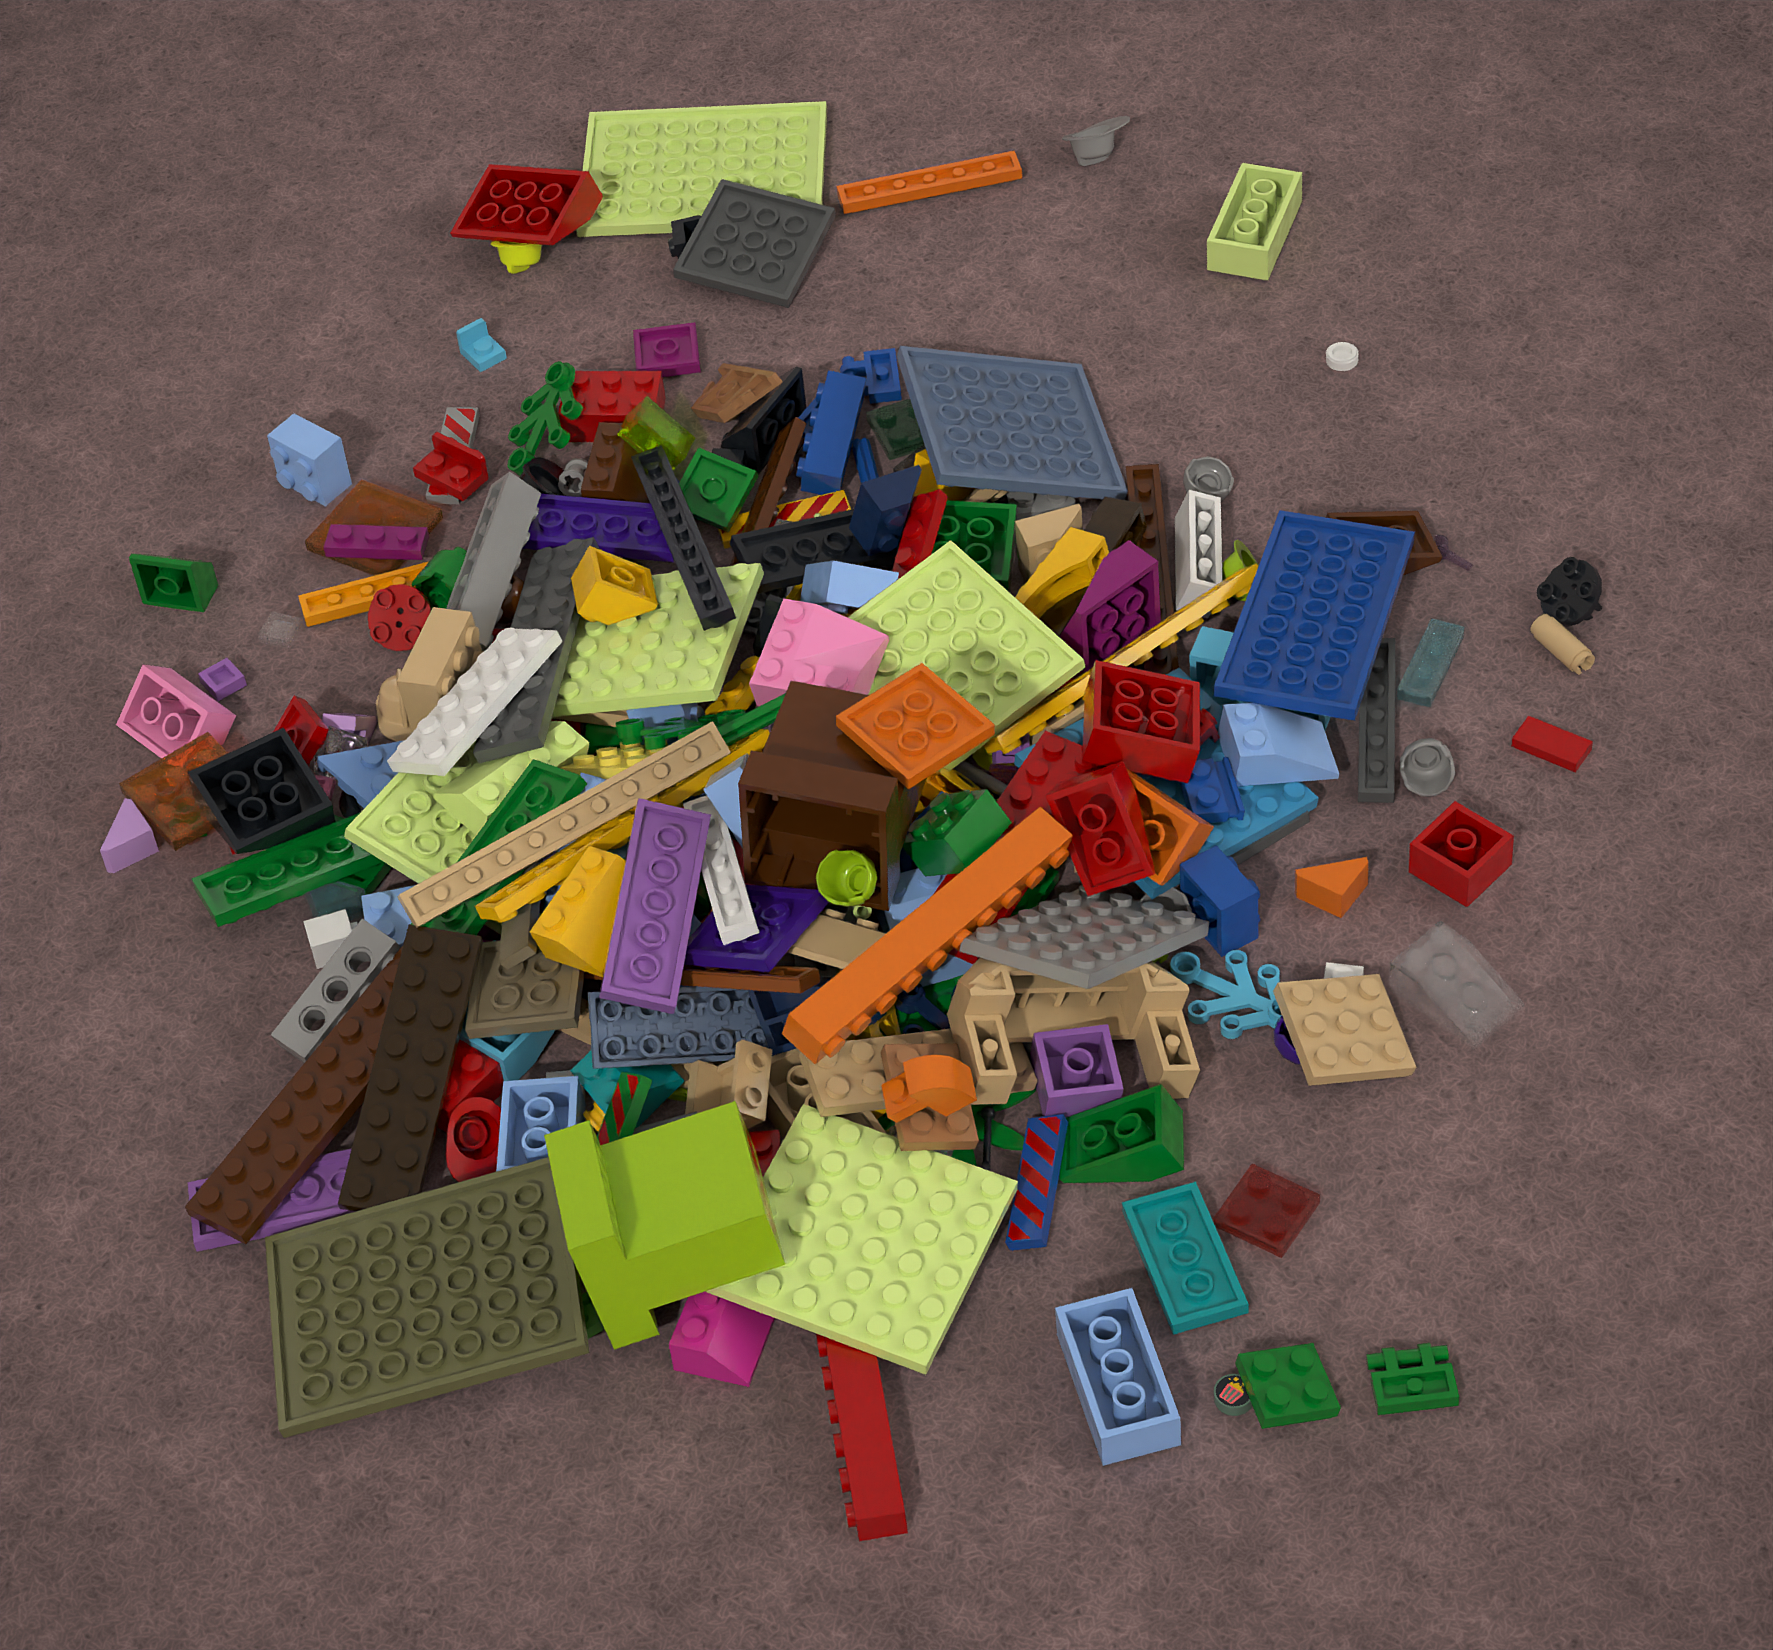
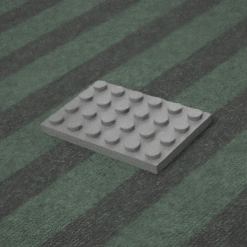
M1081 885L1075 891L1062 893L1058 898L1050 901H1042L1038 906L1031 909L1020 910L1014 916L1000 918L997 923L978 927L975 932H972V935L964 938L960 945V952L1090 989L1208 936L1209 921L1195 918V914L1189 911L1173 912L1166 910L1160 903L1133 901L1132 896L1123 893L1108 894L1100 892L1087 897L1084 887Z

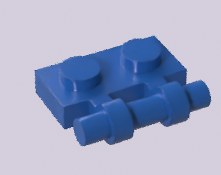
M895 348L863 352L864 360L855 361L852 356H846L842 359L840 373L859 377L866 376L864 396L869 395L870 404L902 400Z

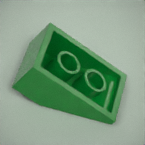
M1162 1084L1066 1117L1068 1126L1059 1172V1179L1063 1183L1150 1182L1184 1170L1183 1110Z

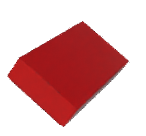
M1528 716L1512 737L1511 747L1576 773L1591 752L1593 741Z

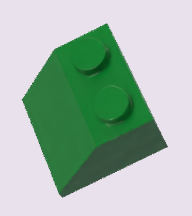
M131 553L129 556L143 604L205 612L218 586L212 562L153 554Z

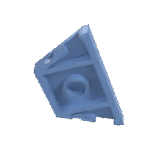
M403 741L318 756L317 766L322 773L328 771L338 780V786L345 793L354 796L357 803L365 808L398 774V772L392 771L387 760L395 753L398 745Z

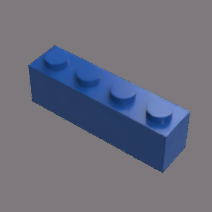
M828 370L825 383L819 382L816 394V401L820 402L819 408H812L809 426L813 427L812 433L806 432L803 451L807 452L806 458H799L796 477L802 478L801 491L823 495L842 489L864 401L865 377Z

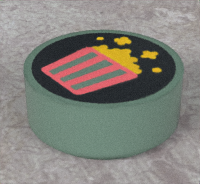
M1240 1374L1225 1375L1214 1386V1403L1224 1414L1238 1416L1245 1414L1252 1408Z

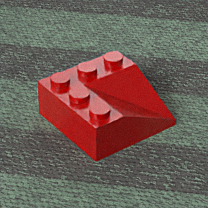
M1095 660L1084 696L1082 761L1099 766H1109L1123 761L1126 769L1134 773L1188 783L1200 752V682Z

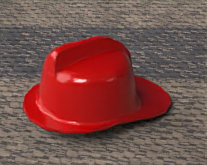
M483 1097L468 1098L459 1103L451 1113L446 1130L447 1168L457 1182L494 1173L497 1170L501 1108L492 1100Z

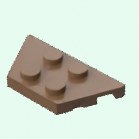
M723 363L718 368L719 373L722 375L718 383L709 382L691 409L699 418L721 423L730 422L738 417L743 410L775 389L783 381L776 372Z

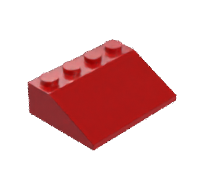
M489 164L450 234L456 238L553 246L591 220L603 195L589 171Z

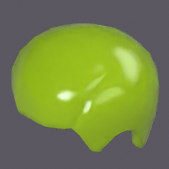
M834 850L819 864L816 875L818 891L832 904L845 907L864 904L875 891L877 882L875 864L864 853L855 850Z

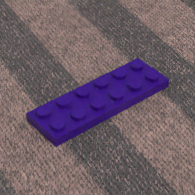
M541 494L537 504L539 512L530 524L528 530L530 537L522 548L540 550L545 547L555 548L566 545L574 539L584 540L594 537L600 550L620 558L674 562L651 504L641 502Z

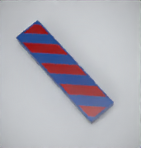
M1064 1114L1028 1118L1017 1176L1018 1187L1013 1198L1005 1241L1008 1248L1012 1251L1047 1246L1068 1121Z

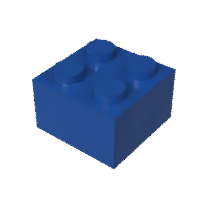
M1216 845L1180 864V891L1188 898L1195 918L1209 921L1208 936L1204 938L1221 957L1258 939V923L1260 922L1258 899L1260 898V891L1252 879L1247 880L1239 871L1237 863L1231 856H1226Z

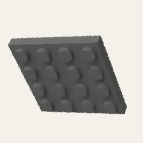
M721 179L673 269L674 278L789 308L836 217L835 208Z

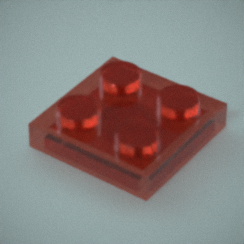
M1251 1164L1214 1216L1213 1222L1216 1228L1283 1258L1320 1204V1194L1255 1164Z

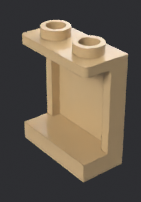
M740 1040L736 1043L735 1058L719 1066L701 1060L691 1063L685 1114L696 1111L700 1113L736 1101L747 1129L764 1122L766 1118L772 1049L746 1040Z

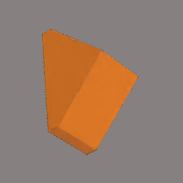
M1367 857L1296 869V897L1342 918L1368 885L1369 862Z

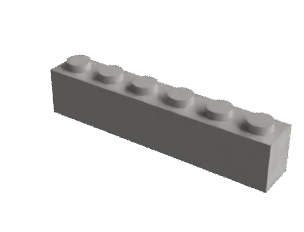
M508 472L490 486L463 565L446 609L472 612L475 626L479 628V641L482 651H486L493 642V628L503 614L501 606L503 600L511 591L512 584L510 580L521 563L519 555L521 549L529 540L530 533L528 530L530 524L539 512L537 504L541 493L511 472Z

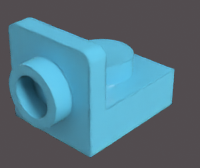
M482 318L457 330L456 334L460 353L480 372L507 359L505 349L488 335L486 322Z

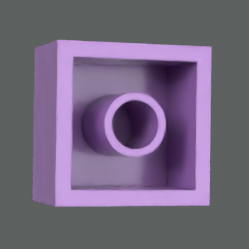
M1108 1024L1033 1034L1030 1061L1038 1081L1036 1088L1043 1116L1064 1114L1066 1118L1122 1098L1123 1085Z

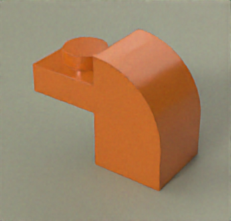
M925 1055L903 1062L904 1073L881 1085L887 1118L896 1123L927 1106L944 1116H948L977 1101L971 1068L961 1061L946 1055Z

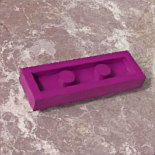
M331 524L324 544V551L326 557L423 560L429 534L427 527Z

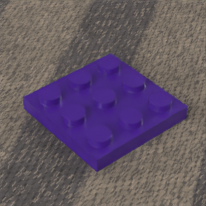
M746 885L759 933L749 936L744 940L723 945L712 911L689 937L684 965L770 972L829 902L815 889Z

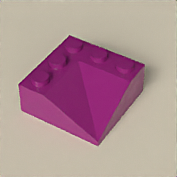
M1129 540L1117 549L1109 552L1103 558L1076 612L1060 635V638L1084 659L1085 668L1073 676L1072 679H1076L1094 666L1095 660L1103 661L1161 622L1158 560Z

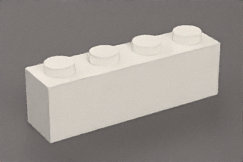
M1188 490L1175 516L1177 611L1222 581L1221 498L1193 490ZM1210 611L1202 617L1209 618L1211 614Z

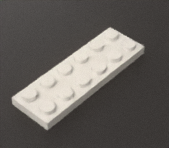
M505 628L498 633L496 640L488 649L482 652L471 668L458 678L454 687L439 699L437 706L427 717L418 723L417 728L412 734L398 745L395 753L387 760L392 771L445 776L563 642L557 630Z

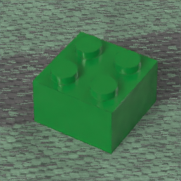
M987 789L964 790L951 794L945 792L935 797L929 805L930 809L928 812L910 825L909 833L902 847L925 877L957 874L986 852L1012 822Z

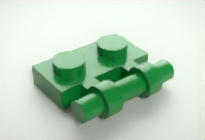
M1430 1343L1417 1344V1348L1395 1351L1394 1347L1381 1348V1353L1366 1354L1368 1370L1384 1369V1371L1371 1372V1386L1377 1415L1459 1406V1393L1452 1363L1435 1365V1362L1449 1361L1447 1345L1431 1346ZM1420 1364V1367L1399 1369V1366Z

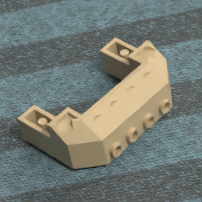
M979 958L958 980L947 1012L954 1043L958 1044L961 1062L971 1068L977 1101L971 1103V1105L1007 1104L1017 1077L1009 1042H1032L1033 1034L1037 1032L1106 1024L1109 1026L1112 1040L1135 1039L1149 1088L1162 1084L1173 1099L1189 1098L1200 1068L1182 1012L1190 992L1188 985L1153 961L1090 989H1085Z

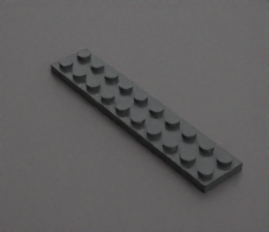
M594 537L584 540L574 539L566 545L555 548L545 547L533 553L511 628L557 630L563 642L477 738L473 754L478 763L544 747L580 614L577 613L571 577L588 547L592 546L599 549Z

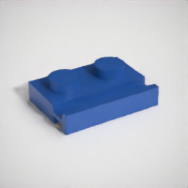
M1223 757L1222 761L1216 762L1213 761V758L1197 759L1189 782L1179 781L1187 809L1208 823L1227 822L1228 818L1237 817V820H1243L1245 809L1229 757Z

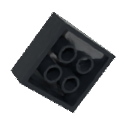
M284 727L188 772L194 799L210 824L236 854L268 849L335 823L333 804Z

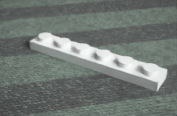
M707 795L683 803L684 809L711 814L701 871L723 945L741 941L749 936L758 934L759 929L728 826Z

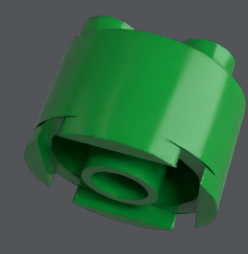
M455 547L453 550L438 551L413 580L412 587L415 586L427 596L432 608L446 609L467 552L465 549Z

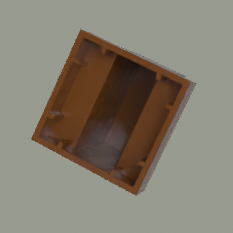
M790 681L763 752L751 750L738 782L745 883L759 886L818 890L816 875L820 862L834 850H855L864 853L875 864L877 874L874 893L870 899L859 906L889 911L900 881V852L926 779L907 789L898 781V778L891 775L836 726V715L869 695Z

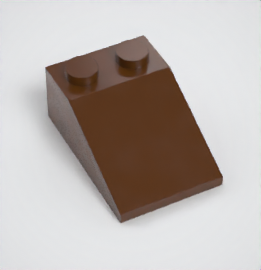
M1418 511L1327 513L1325 517L1415 532L1414 544L1403 576L1439 563L1442 560L1443 556Z

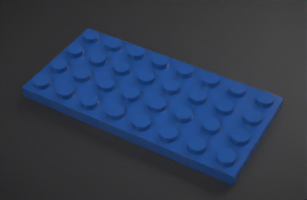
M1279 510L1215 681L1214 697L1355 721L1414 544L1415 532Z

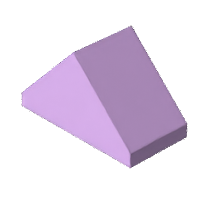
M124 799L100 849L106 870L109 873H115L159 852L151 827L132 799Z

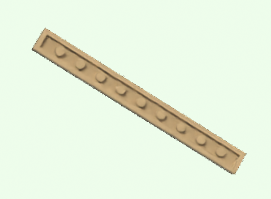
M712 721L404 891L397 898L412 924L417 928L423 926L635 808L638 798L645 800L653 798L728 756L731 751Z

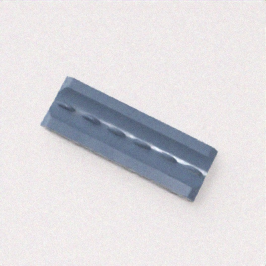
M681 987L674 1014L599 998L600 992H588L593 1069L687 1064L697 1060L704 1062L729 1061L735 1058L736 1043L740 1040H746L769 1048L748 990Z

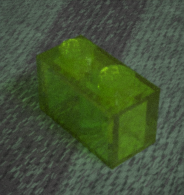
M648 396L627 414L617 433L638 453L662 445L672 470L687 457L696 439Z

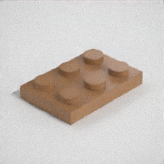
M884 1044L881 1050V1058L886 1082L904 1073L903 1062L916 1057L946 1055L961 1061L958 1044ZM971 1104L948 1116H944L927 1106L898 1123L895 1122L901 1151L975 1149L979 1142Z

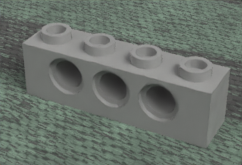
M361 919L275 1028L271 1036L281 1048L305 1063L389 961L393 960L400 946L388 935L364 919ZM371 962L367 970L356 972L361 963ZM344 990L348 991L343 1000L334 1001L337 993ZM325 1020L324 1025L319 1030L311 1031V1027L316 1021Z

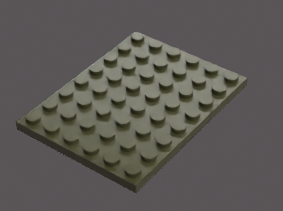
M549 1157L265 1237L278 1429L284 1438L590 1353L579 1273L568 1251Z

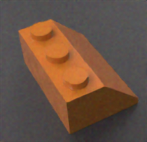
M1127 769L1138 796L1154 864L1155 874L1149 876V878L1163 886L1180 871L1181 863L1198 854L1214 826Z

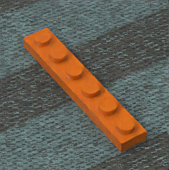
M1014 150L837 186V196L843 213L848 214L1022 179V168Z

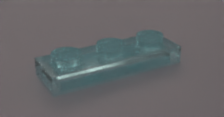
M1431 618L1397 688V699L1431 707L1464 638V626Z

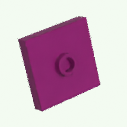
M696 323L633 330L636 371H662V377L701 373Z

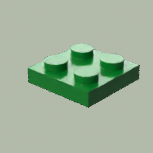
M698 447L679 482V486L694 519L729 533L759 476L755 470Z
M1314 1343L1238 1354L1235 1365L1262 1429L1338 1416L1341 1407Z

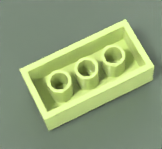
M1247 163L1241 164L1207 239V270L1262 280L1269 279L1302 203V172Z

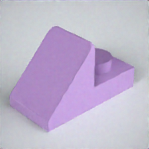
M323 713V723L327 728H333L331 752L338 753L368 747L378 722L377 716L351 713Z

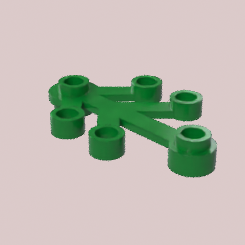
M558 361L549 367L545 375L546 384L532 396L525 398L521 404V412L528 417L520 424L513 426L508 434V439L520 447L513 451L507 464L508 468L518 476L523 472V465L535 458V452L546 427H548L549 431L548 442L556 448H564L570 440V433L561 427L556 404L560 397L562 401L561 414L570 420H575L580 416L583 406L574 399L571 386L575 380V368L567 362L562 363Z
M734 709L718 714L703 715L698 717V721L688 720L684 717L670 718L664 720L665 726L646 728L642 718L626 719L615 723L617 737L622 740L623 745H630L642 742L644 736L645 749H660L667 746L666 739L678 736V740L712 721L716 728H719L744 715L745 710Z

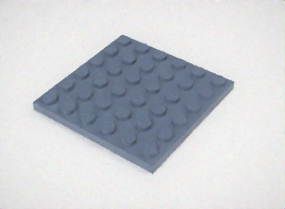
M908 346L899 347L897 359L937 485L1037 493L1041 495H1060L1073 498L1082 497L1103 500L1104 497L1121 500L1125 499L1128 490L1082 364Z

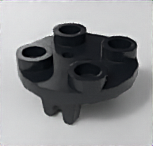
M1567 557L1551 571L1546 580L1537 588V597L1541 600L1543 613L1554 617L1563 626L1569 627L1579 624L1583 620H1590L1593 618L1591 613L1594 610H1602V606L1599 603L1602 593V579L1598 570L1587 561L1578 560L1575 557Z

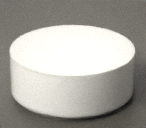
M1347 342L1332 344L1326 350V363L1330 368L1337 371L1350 370L1358 363V349Z

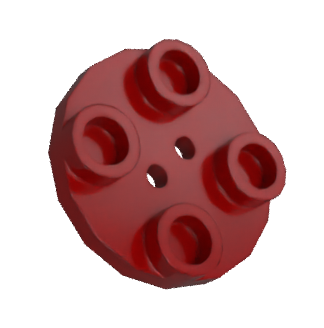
M406 584L390 585L385 589L378 590L374 594L368 611V626L372 639L380 643L384 648L394 651L412 650L432 610L427 596L418 588ZM401 608L403 609L402 614L399 613V610ZM399 622L402 623V626L400 628L398 627Z

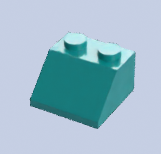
M592 1051L570 1070L574 1076L579 1077L580 1084L605 1114L621 1071L643 1075L652 1079L651 1087L635 1128L639 1127L685 1081L671 1064L593 1069Z

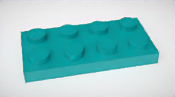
M1196 1182L1122 1202L1123 1215L1173 1335L1249 1313L1248 1301Z

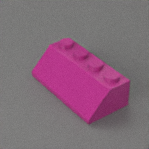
M706 1291L687 1298L669 1342L673 1369L749 1387L776 1318L712 1295Z

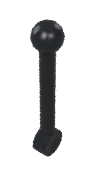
M986 1106L981 1111V1117L984 1119L982 1168L988 1171L991 1170L992 1120L996 1115L994 1108L991 1106Z

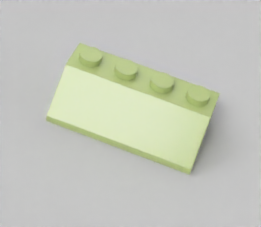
M551 721L544 747L483 763L477 762L436 791L433 798L473 834L477 835L533 759L560 768L572 764L573 758L576 756L587 755L589 742L565 721Z

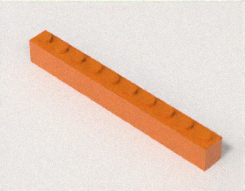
M1039 807L790 1012L782 1035L814 1064L818 1063L826 1055L829 1058L836 1055L844 1046L847 1037L852 1033L855 1036L861 1034L870 1024L872 1016L878 1011L881 1014L886 1013L896 1002L897 995L903 990L907 993L912 991L921 981L922 974L928 969L932 972L937 970L946 960L947 953L953 948L957 951L960 950V945L964 938L972 935V932L978 927L989 926L1003 906L1006 909L1012 907L1020 898L1021 891L1027 886L1030 889L1037 886L1044 878L1045 871L1051 866L1055 869L1058 868L1070 854L1067 848L1073 835L1043 808Z

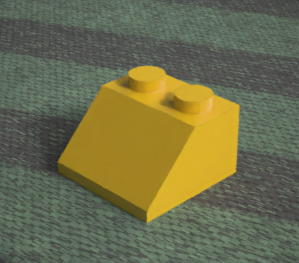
M592 546L588 547L571 577L577 613L590 622L599 621L606 625H611L653 611L658 605L649 568Z

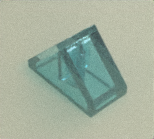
M337 881L311 890L303 895L312 919L346 909L349 921L364 916L361 896L365 895L364 888Z

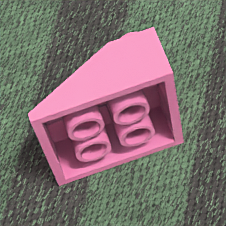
M783 598L749 682L757 707L785 694L790 681L868 695L889 642V636L818 604Z

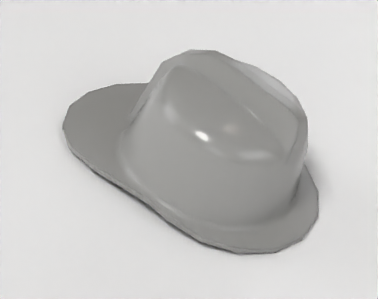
M1119 116L1104 120L1080 132L1063 136L1062 140L1070 141L1079 165L1087 166L1106 160L1112 153L1115 130L1126 125L1130 121V117Z

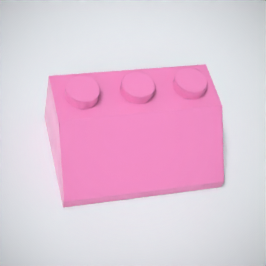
M142 665L116 725L180 773H185L224 744L236 715L173 669Z

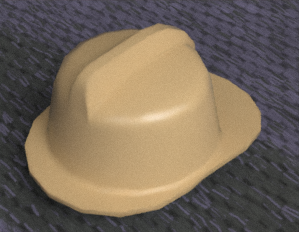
M401 668L397 669L396 675L387 678L382 683L376 700L379 729L387 739L394 742L406 740L412 734L397 684V679L402 671Z

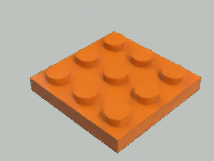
M920 663L836 715V726L891 775L898 778V781L907 789L912 788L995 735V724L923 663Z

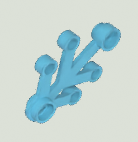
M1232 950L1225 956V967L1230 973H1233L1237 985L1201 970L1198 956L1191 952L1177 953L1170 962L1171 974L1184 983H1195L1224 996L1223 998L1209 1001H1192L1188 1005V1018L1192 1023L1204 1024L1210 1019L1211 1015L1245 1008L1258 1011L1243 1016L1233 1014L1224 1016L1220 1022V1031L1228 1039L1238 1038L1242 1035L1243 1030L1266 1025L1275 1028L1277 1020L1282 1016L1279 1015L1281 1011L1273 993L1277 983L1280 982L1279 968L1273 964H1265L1258 969V983L1262 987L1267 988L1269 1000L1256 993L1247 968V955L1241 950ZM1232 960L1242 961L1240 964L1231 963ZM1265 974H1272V975H1274V977H1273V978H1265V977H1263V975H1265ZM1195 1010L1205 1011L1203 1014L1193 1013ZM1229 1024H1234L1238 1027L1235 1029H1229L1226 1026Z

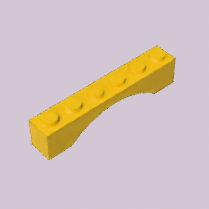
M1070 527L1064 536L1056 542L1055 547L1045 560L1038 565L1036 571L1026 584L1019 589L1015 598L1039 619L1061 599L1088 587L1103 558L1109 554L1105 537Z

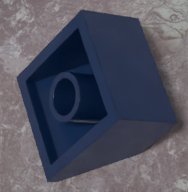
M919 465L861 483L849 529L868 556L881 552L887 553L898 547L922 471Z

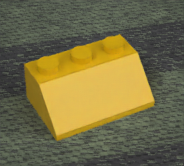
M589 846L529 931L545 958L603 977L625 866V860L619 855Z

